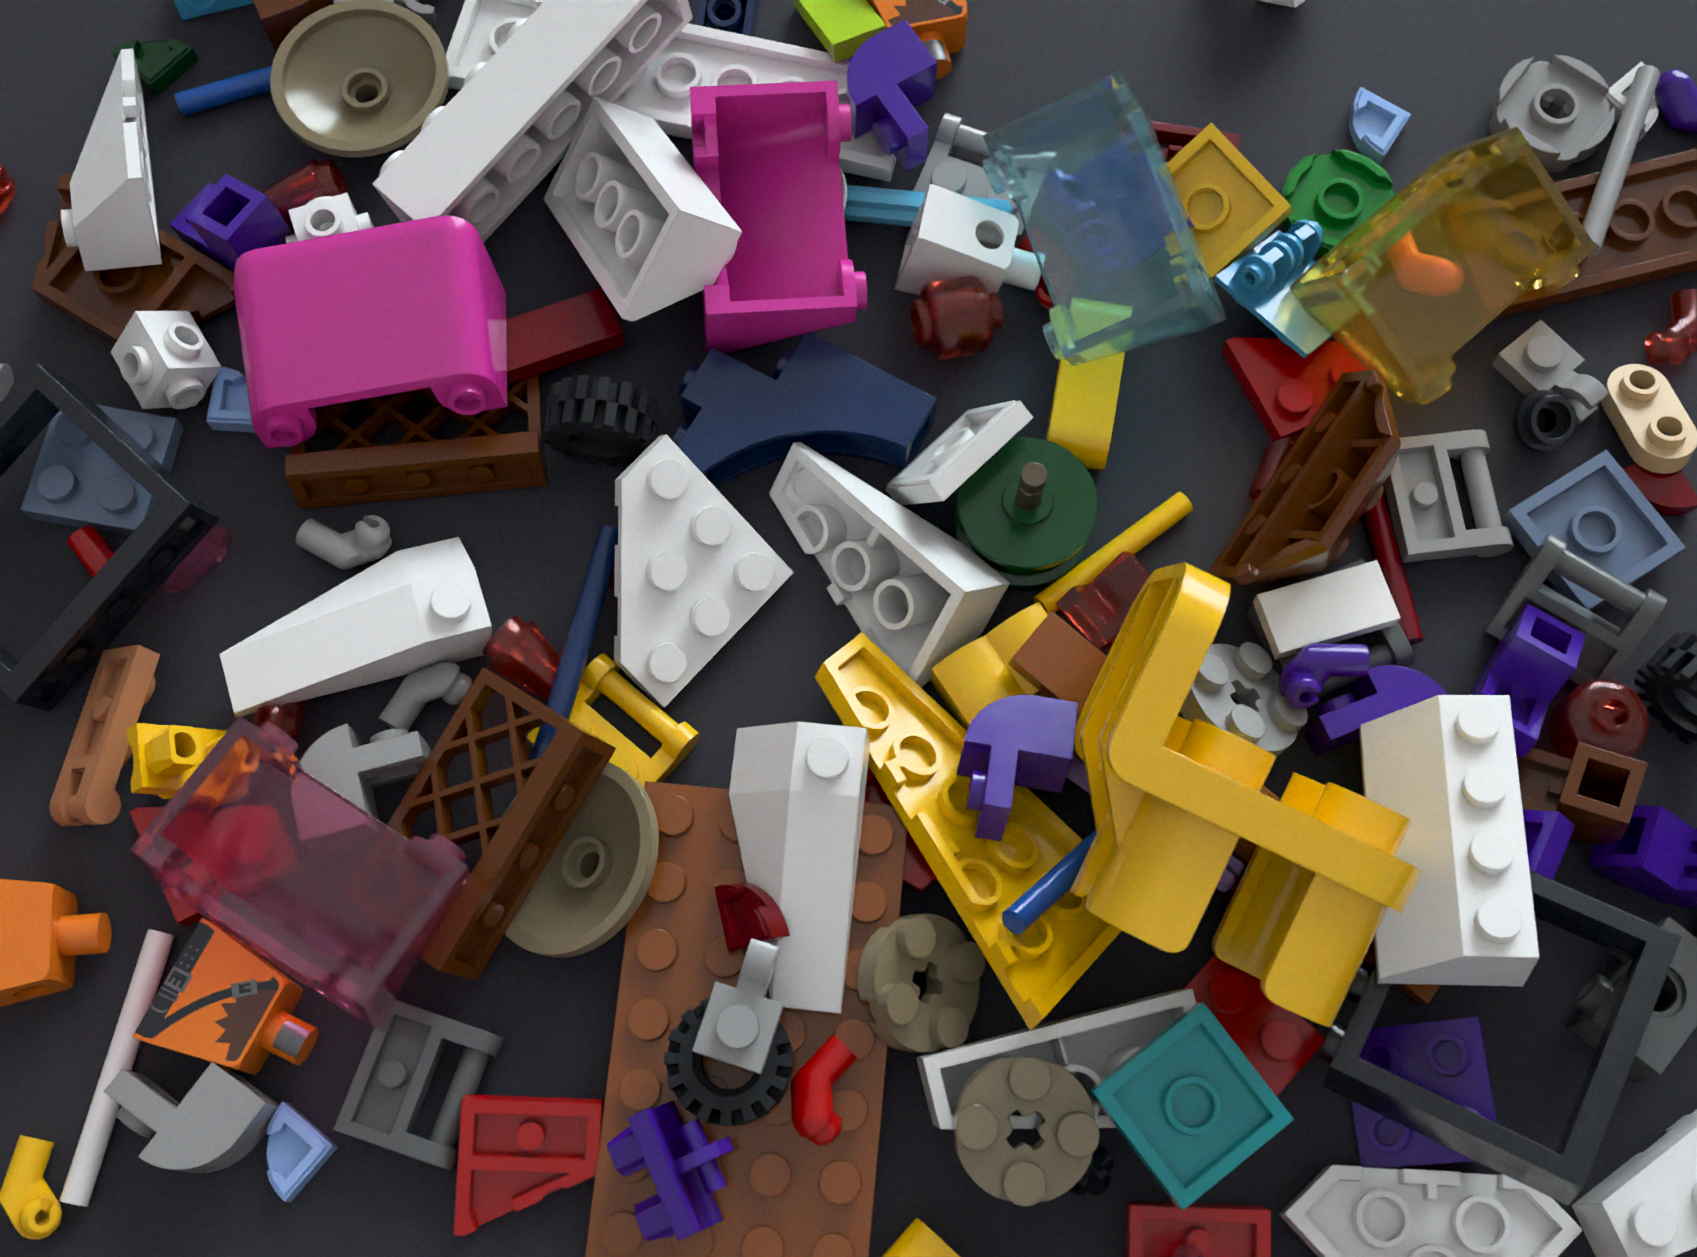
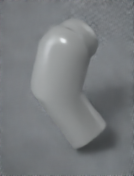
M376 515L364 516L363 521L355 524L354 530L343 534L310 518L302 524L295 539L297 546L333 566L345 570L381 559L392 544L390 526L386 520Z
M447 661L415 671L405 677L378 717V720L390 729L402 728L409 730L426 703L441 697L449 705H460L472 686V679L468 675L459 672V665Z

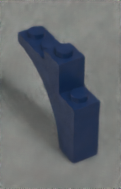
M809 332L806 333L796 350L788 348L783 353L777 363L773 378L712 347L702 364L694 363L691 365L681 381L679 396H681L686 423H683L678 428L672 441L716 489L753 469L785 460L792 444L802 442L821 455L867 459L895 467L902 471L912 462L934 425L937 398Z

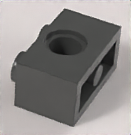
M1670 917L1653 924L1682 937L1627 1076L1633 1082L1661 1075L1697 1026V938ZM1612 951V954L1619 960L1606 977L1599 973L1582 988L1574 1000V1005L1581 1010L1567 1027L1595 1051L1632 959Z

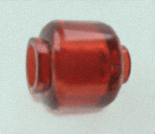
M964 276L929 282L922 287L918 300L911 301L910 323L913 337L919 349L927 348L931 356L939 360L983 353L988 350L993 342L994 330L1001 328L1003 325V310L1000 298L996 292L988 293L984 284L976 276Z
M1596 679L1577 686L1559 701L1552 710L1548 729L1550 741L1559 756L1573 760L1578 742H1582L1630 757L1646 741L1650 723L1647 708L1637 693L1623 683L1611 679Z

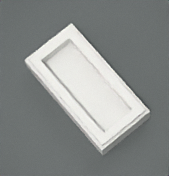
M1377 560L1260 593L1253 600L1275 660L1298 654L1304 646L1311 643L1332 644L1394 626L1401 619Z

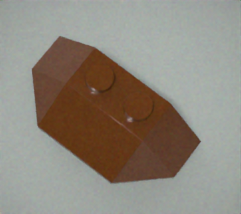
M1376 370L1342 373L1207 573L1229 584L1248 585L1324 571L1328 565L1334 563L1342 556L1349 544L1348 535L1362 514L1371 510L1380 500L1384 491L1383 483L1395 466L1401 446L1385 379Z

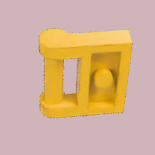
M605 653L600 654L590 662L583 672L569 720L614 746L616 750L609 763L630 773L643 788L645 781L663 783L695 747L701 734L685 721L680 724L674 721L618 673L620 667ZM601 693L662 743L661 748L652 758L590 707ZM539 727L533 729L526 736L533 747Z

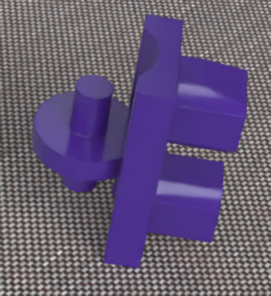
M674 1100L654 1108L644 1109L628 1117L631 1126L609 1141L607 1149L616 1170L623 1177L632 1175L647 1167L649 1169L658 1194L635 1204L634 1215L643 1238L646 1241L675 1235L677 1241H680L723 1221L712 1192L727 1186L716 1159L735 1150L730 1138L726 1137L709 1144L700 1120L696 1119L684 1125Z

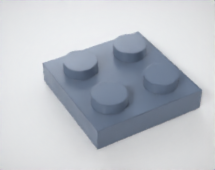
M97 405L164 468L171 472L184 431V427L177 418ZM59 411L50 421L20 510L29 519L78 528L94 526L101 532L130 536L158 505L159 501L62 411Z
M1607 449L1514 506L1501 518L1531 558L1547 534L1552 533L1568 543L1565 549L1629 585H1632L1676 557L1686 548ZM1553 571L1547 576V579L1559 594L1589 611L1605 602L1603 599Z

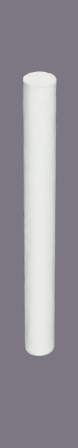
M147 930L59 1200L60 1202L88 1207L116 1120L115 1115L120 1108V1104L104 1093V1090L122 1068L132 1071L141 1040L133 1037V1034L155 999L175 937L171 934Z

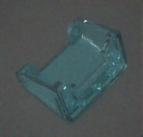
M1121 70L983 135L990 154L989 158L983 160L986 176L997 195L1006 191L1017 205L1054 306L1049 309L1051 322L1043 325V331L1047 343L1057 360L1064 357L1072 366H1077L1198 332L1226 320L1221 301L1154 128L1144 106Z

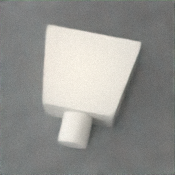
M929 184L906 238L895 290L986 307L991 305L1002 283L1034 291L1042 273L1044 256L1014 247L1019 226V220L1015 215L940 186Z

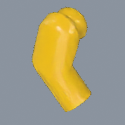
M20 1135L0 1190V1204L14 1228L23 1237L40 1240L49 1236L57 1229L62 1216L60 1203L43 1177L54 1142Z

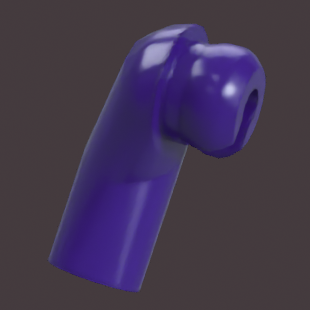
M1681 70L1667 71L1660 76L1655 89L1656 101L1670 127L1675 130L1697 134V87L1691 77Z
M1311 643L1304 646L1280 674L1279 692L1281 696L1286 697L1288 703L1294 708L1308 709L1314 706L1319 701L1315 694L1321 691V687L1330 676L1364 677L1367 675L1370 664L1368 647L1365 644Z

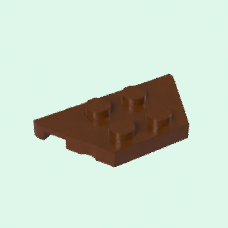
M65 172L61 175L56 188L62 196L56 221L48 220L43 239L45 253L37 263L31 287L41 300L113 344H116L135 311H189L196 324H199L236 305L233 290L234 272L159 228L162 264L85 271L79 247H67L65 242L61 210L72 209L70 194L72 176Z

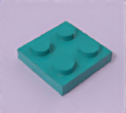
M1204 1002L1196 1003L1088 1090L1175 1206L1181 1210H1185L1294 1120Z

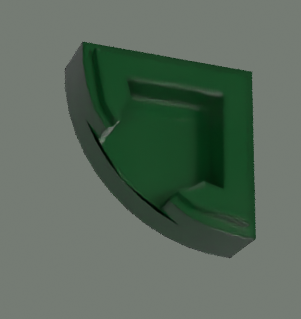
M165 38L166 41L140 43L136 39L124 43L113 50L111 53L117 61L121 49H134L141 84L155 96L163 92L199 60L191 46L175 38Z

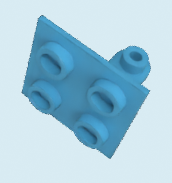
M1309 220L1297 221L1289 228L1287 233L1278 230L1213 279L1239 305L1248 309L1271 329L1284 344L1294 349L1304 359L1368 307L1364 301L1313 259L1322 245L1323 229L1317 222Z

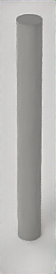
M1643 65L1635 73L1575 245L1576 251L1583 256H1596L1601 250L1660 78V71L1654 66Z

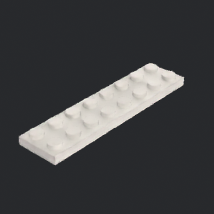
M465 0L446 52L449 66L448 88L461 90L464 80L471 69L481 62H487L504 44L505 37L510 28L518 20L528 18L544 0ZM687 23L614 104L653 118L665 134L692 140L690 87L837 80L839 104H847V72L852 57L841 62H835L828 52ZM872 130L856 139L851 135L850 142H841L839 164L843 172L891 182L897 158L894 154L888 156L881 150Z

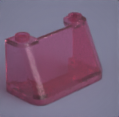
M239 716L130 848V851L150 877L175 898L358 1021L374 1028L392 1004L470 876L468 866L463 863L467 856L458 846L437 833H433L428 840L414 836L410 841L304 771L301 763L293 755L299 746L284 731L268 722H265L259 729Z

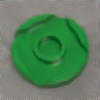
M1332 150L1331 154H1323L1316 157L1317 153L1304 157L1290 170L1281 191V196L1293 209V213L1281 223L1286 233L1299 220L1315 221L1323 229V241L1315 255L1316 257L1327 261H1354L1372 254L1381 245V241L1390 234L1399 212L1398 197L1395 201V194L1391 189L1393 182L1387 171L1369 157L1350 150Z

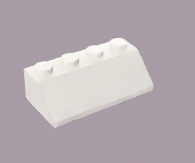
M593 97L543 200L621 318L634 322L704 290V285H714L723 266L732 259L742 231L653 118L601 98Z
M1437 695L1361 724L1359 736L1364 797L1411 820L1395 857L1422 871L1403 913L1388 907L1374 935L1377 983L1523 986L1539 959V949L1510 696Z

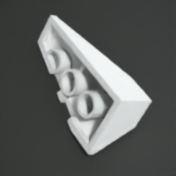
M121 49L70 181L72 209L61 210V222L67 247H79L85 271L162 264L144 97L134 49Z
M802 442L792 444L769 492L771 499L804 553L814 554L832 583L826 589L835 604H845L861 630L860 633L863 632L922 688L931 680L932 667L982 634L1010 583L958 540Z
M455 537L396 551L219 655L235 717H240L411 674L443 661L455 663L491 654L492 625L475 567L460 538Z
M789 722L737 728L729 798L746 882L760 887L773 898L785 918L790 933L788 937L769 943L779 947L778 951H780L768 986L771 1000L783 1003L784 1008L836 1014L842 1013L870 752L867 728L808 722Z

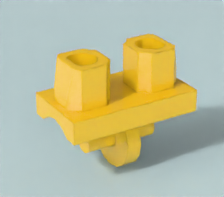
M135 723L126 729L127 741L133 753V773L130 781L131 793L156 794L163 799H181L183 796L240 799L250 793L248 773L255 770L258 765L255 736L252 732Z

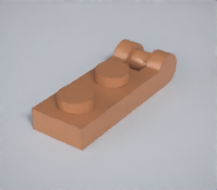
M139 644L103 651L50 801V814L57 824L65 827H76L85 824L104 825L111 823L117 818L121 809V800L115 787L122 767L133 754L131 746L127 741L126 729L138 722L142 707L146 705L154 692L156 684L154 672L160 654Z

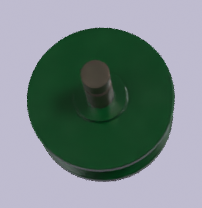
M1011 438L959 486L954 514L955 538L1010 583L1009 588L1033 589L1047 586L1073 569L1081 560L1086 550L1098 509L1097 493L1093 479L1083 463L1064 447L1039 438Z

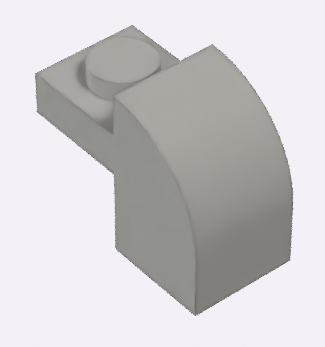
M344 724L318 738L302 757L294 777L293 797L301 840L319 855L378 839L382 832L373 788L417 776L431 753V748L418 731L409 733L407 729L402 728L385 730L373 735L370 738V743L363 745V741L348 724Z
M214 1062L208 1066L181 1102L146 1075L123 1068L104 1090V1093L122 1106L115 1116L123 1124L147 1139H150L156 1132L155 1136L138 1156L139 1158L153 1166L189 1173H209L222 1170L244 1158L265 1135L269 1122L280 1105L235 1070Z

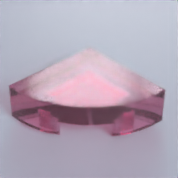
M213 527L159 589L163 593L175 592L194 585V580L205 574L216 562L220 563L225 557L232 537L226 527Z

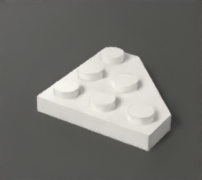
M667 434L659 436L615 479V506H618V545H615L614 597H618L617 635H614V662L657 706L664 708L794 573Z
M1329 1165L1279 1213L1284 1221L1318 1257H1558L1583 1231L1553 1198L1504 1174H1475L1456 1171Z

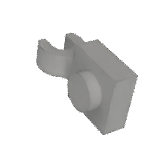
M1541 319L1503 349L1492 364L1524 396L1537 390H1553L1562 394L1575 408L1577 424L1579 425L1598 409L1596 405L1609 394L1604 385L1594 377L1576 373L1585 359Z
M751 938L736 988L715 982L692 1050L694 1053L762 1075L784 1008L783 1003L765 998L780 953L778 951L779 947Z

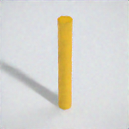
M1177 492L1034 596V603L1039 602L1047 614L1051 611L1055 613L1193 512L1192 503L1185 494Z

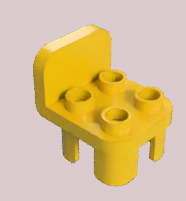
M1186 562L1158 568L1149 576L1133 602L1076 721L1074 750L1085 762L1097 834L1073 882L1070 892L1081 898L1084 896L1088 897L1085 905L1086 909L1109 924L1163 951L1177 953L1189 945L1239 838L1242 837L1257 844L1213 937V952L1220 960L1260 979L1261 990L1273 1003L1313 1022L1331 1027L1387 908L1389 907L1403 913L1422 873L1420 869L1395 857L1411 820L1330 782H1327L1325 786L1294 772L1280 801H1277L1260 793L1276 759L1274 754L1199 719L1194 718L1193 722L1179 717L1178 713L1224 616L1231 586L1228 582Z

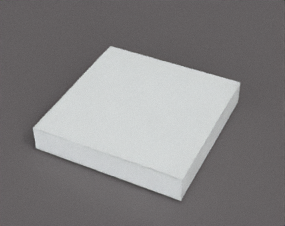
M1020 400L969 409L887 484L888 487L885 490L900 505L944 501L1034 417Z

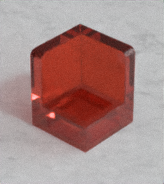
M1122 552L1090 584L1073 586L1056 604L1090 643L1099 650L1112 647L1133 602L1151 573L1132 552Z

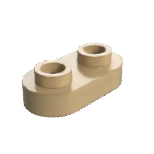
M1627 364L1615 369L1610 374L1605 385L1609 394L1601 400V403L1631 458L1640 467L1654 473L1668 474L1683 469L1689 463L1697 447V429L1668 380L1656 369L1642 364ZM1661 432H1666L1671 436L1664 435Z

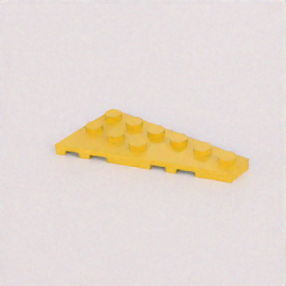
M862 632L824 661L814 677L844 726L867 728L870 740L868 766L1031 1031L1043 1020L1122 930L1088 911L1085 907L1088 897L1084 896L1081 898L1071 893L1070 890L1022 934H1014L1005 927L1002 921V913L1083 840L1027 787L1014 785L1012 807L1002 841L975 837L978 811L966 809L971 777L956 775L967 730Z

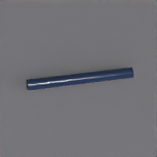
M602 525L599 528L546 706L568 720L571 716L615 567V545H618V528L614 526ZM549 724L539 727L530 760L542 757L557 729Z

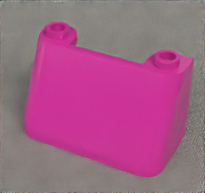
M837 80L690 87L693 170L742 231L732 259L723 266L714 285H704V290H702L706 353L708 354L712 347L722 353H733L805 335L807 332L813 333L855 322L857 309L867 308V283L865 271L854 272L853 262L851 259H848L839 156L841 142L851 141L852 126L850 105L839 104Z
M451 215L428 217L254 249L243 253L237 259L234 268L233 290L251 423L255 433L266 449L292 447L310 439L317 429V415L314 409L316 407L418 389L431 388L436 399L443 406L461 415H474L482 411L507 407L506 291L478 231L470 222L463 218Z

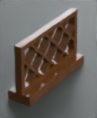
M541 374L519 381L507 391V407L488 410L479 419L473 415L455 413L443 406L436 399L431 388L396 393L387 402H384L379 397L362 399L363 402L376 410V412L355 431L340 421L338 417L356 401L328 405L325 408L316 407L314 408L317 415L315 434L307 441L292 446V454H286L285 477L301 509L548 486L547 463L544 456ZM421 393L438 406L416 425L399 412ZM526 395H527V404L522 401V399H523ZM510 410L515 411L528 421V432L498 434L491 428ZM450 415L468 427L456 439L436 440L430 435ZM389 421L407 433L397 444L374 446L368 441ZM327 427H330L345 438L334 450L309 452L310 443Z
M483 667L344 895L422 952L420 958L436 970L477 981L616 748ZM494 691H497L505 696L508 722L483 731L481 713ZM522 708L532 714L523 717ZM546 724L557 729L542 757L529 761L525 732ZM510 737L513 766L489 774L485 745ZM470 751L473 780L449 787L447 768L455 755ZM516 781V800L507 815L494 819L491 788ZM475 794L478 824L454 832L451 802ZM435 808L438 838L414 845L413 824L422 811ZM480 838L481 858L471 874L459 877L456 846ZM440 852L443 883L419 890L416 859ZM399 865L402 896L382 901L372 892L385 870ZM445 897L446 915L433 937H431L423 929L421 904ZM403 909H404L405 917L402 916V915H401L400 913H398L397 911H400V910H403Z

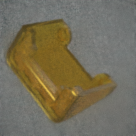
M1517 126L1462 145L1436 160L1296 279L1290 286V291L1302 308L1368 370H1376L1385 379L1386 387L1403 402L1418 401L1423 405L1439 398L1452 386L1453 383L1450 377L1457 368L1451 358L1453 354L1525 291L1545 287L1548 292H1551L1571 282L1580 273L1577 265L1597 247Z

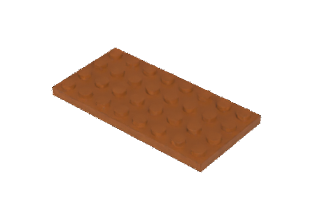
M645 781L644 789L651 799L657 817L659 830L658 857L648 891L634 915L627 922L585 1257H869L888 1045L875 1035L868 1023L876 1021L871 1014L869 1001H860L857 975L860 958L870 937L880 927H889L900 916L907 828L893 805L864 802L842 1013L836 1014L783 1008L780 1022L785 1028L792 1044L794 1056L792 1078L832 1034L857 1057L853 1064L832 1085L833 1111L842 1119L841 1131L833 1142L818 1146L813 1144L809 1138L799 1136L792 1124L790 1081L785 1095L779 1104L777 1103L768 1114L760 1119L739 1126H721L696 1118L695 1115L681 1106L677 1101L678 1098L674 1091L668 1085L666 1079L668 1072L667 1066L664 1065V1052H668L670 1043L668 1037L672 1028H677L682 1020L681 1016L689 1008L693 1010L701 1005L700 1001L710 998L715 982L736 988L746 952L728 953L714 887L747 882L729 798V789ZM767 989L765 998L770 999L769 990ZM703 1056L702 1064L705 1075L712 1084L719 1088L735 1089L741 1087L754 1074V1072ZM674 1100L684 1125L699 1119L709 1144L729 1137L735 1149L716 1159L727 1185L712 1192L723 1221L680 1241H677L675 1235L646 1241L643 1238L634 1214L635 1204L658 1194L649 1169L647 1167L632 1175L623 1177L614 1166L607 1149V1144L627 1127L631 1126L628 1117L644 1109L654 1108Z

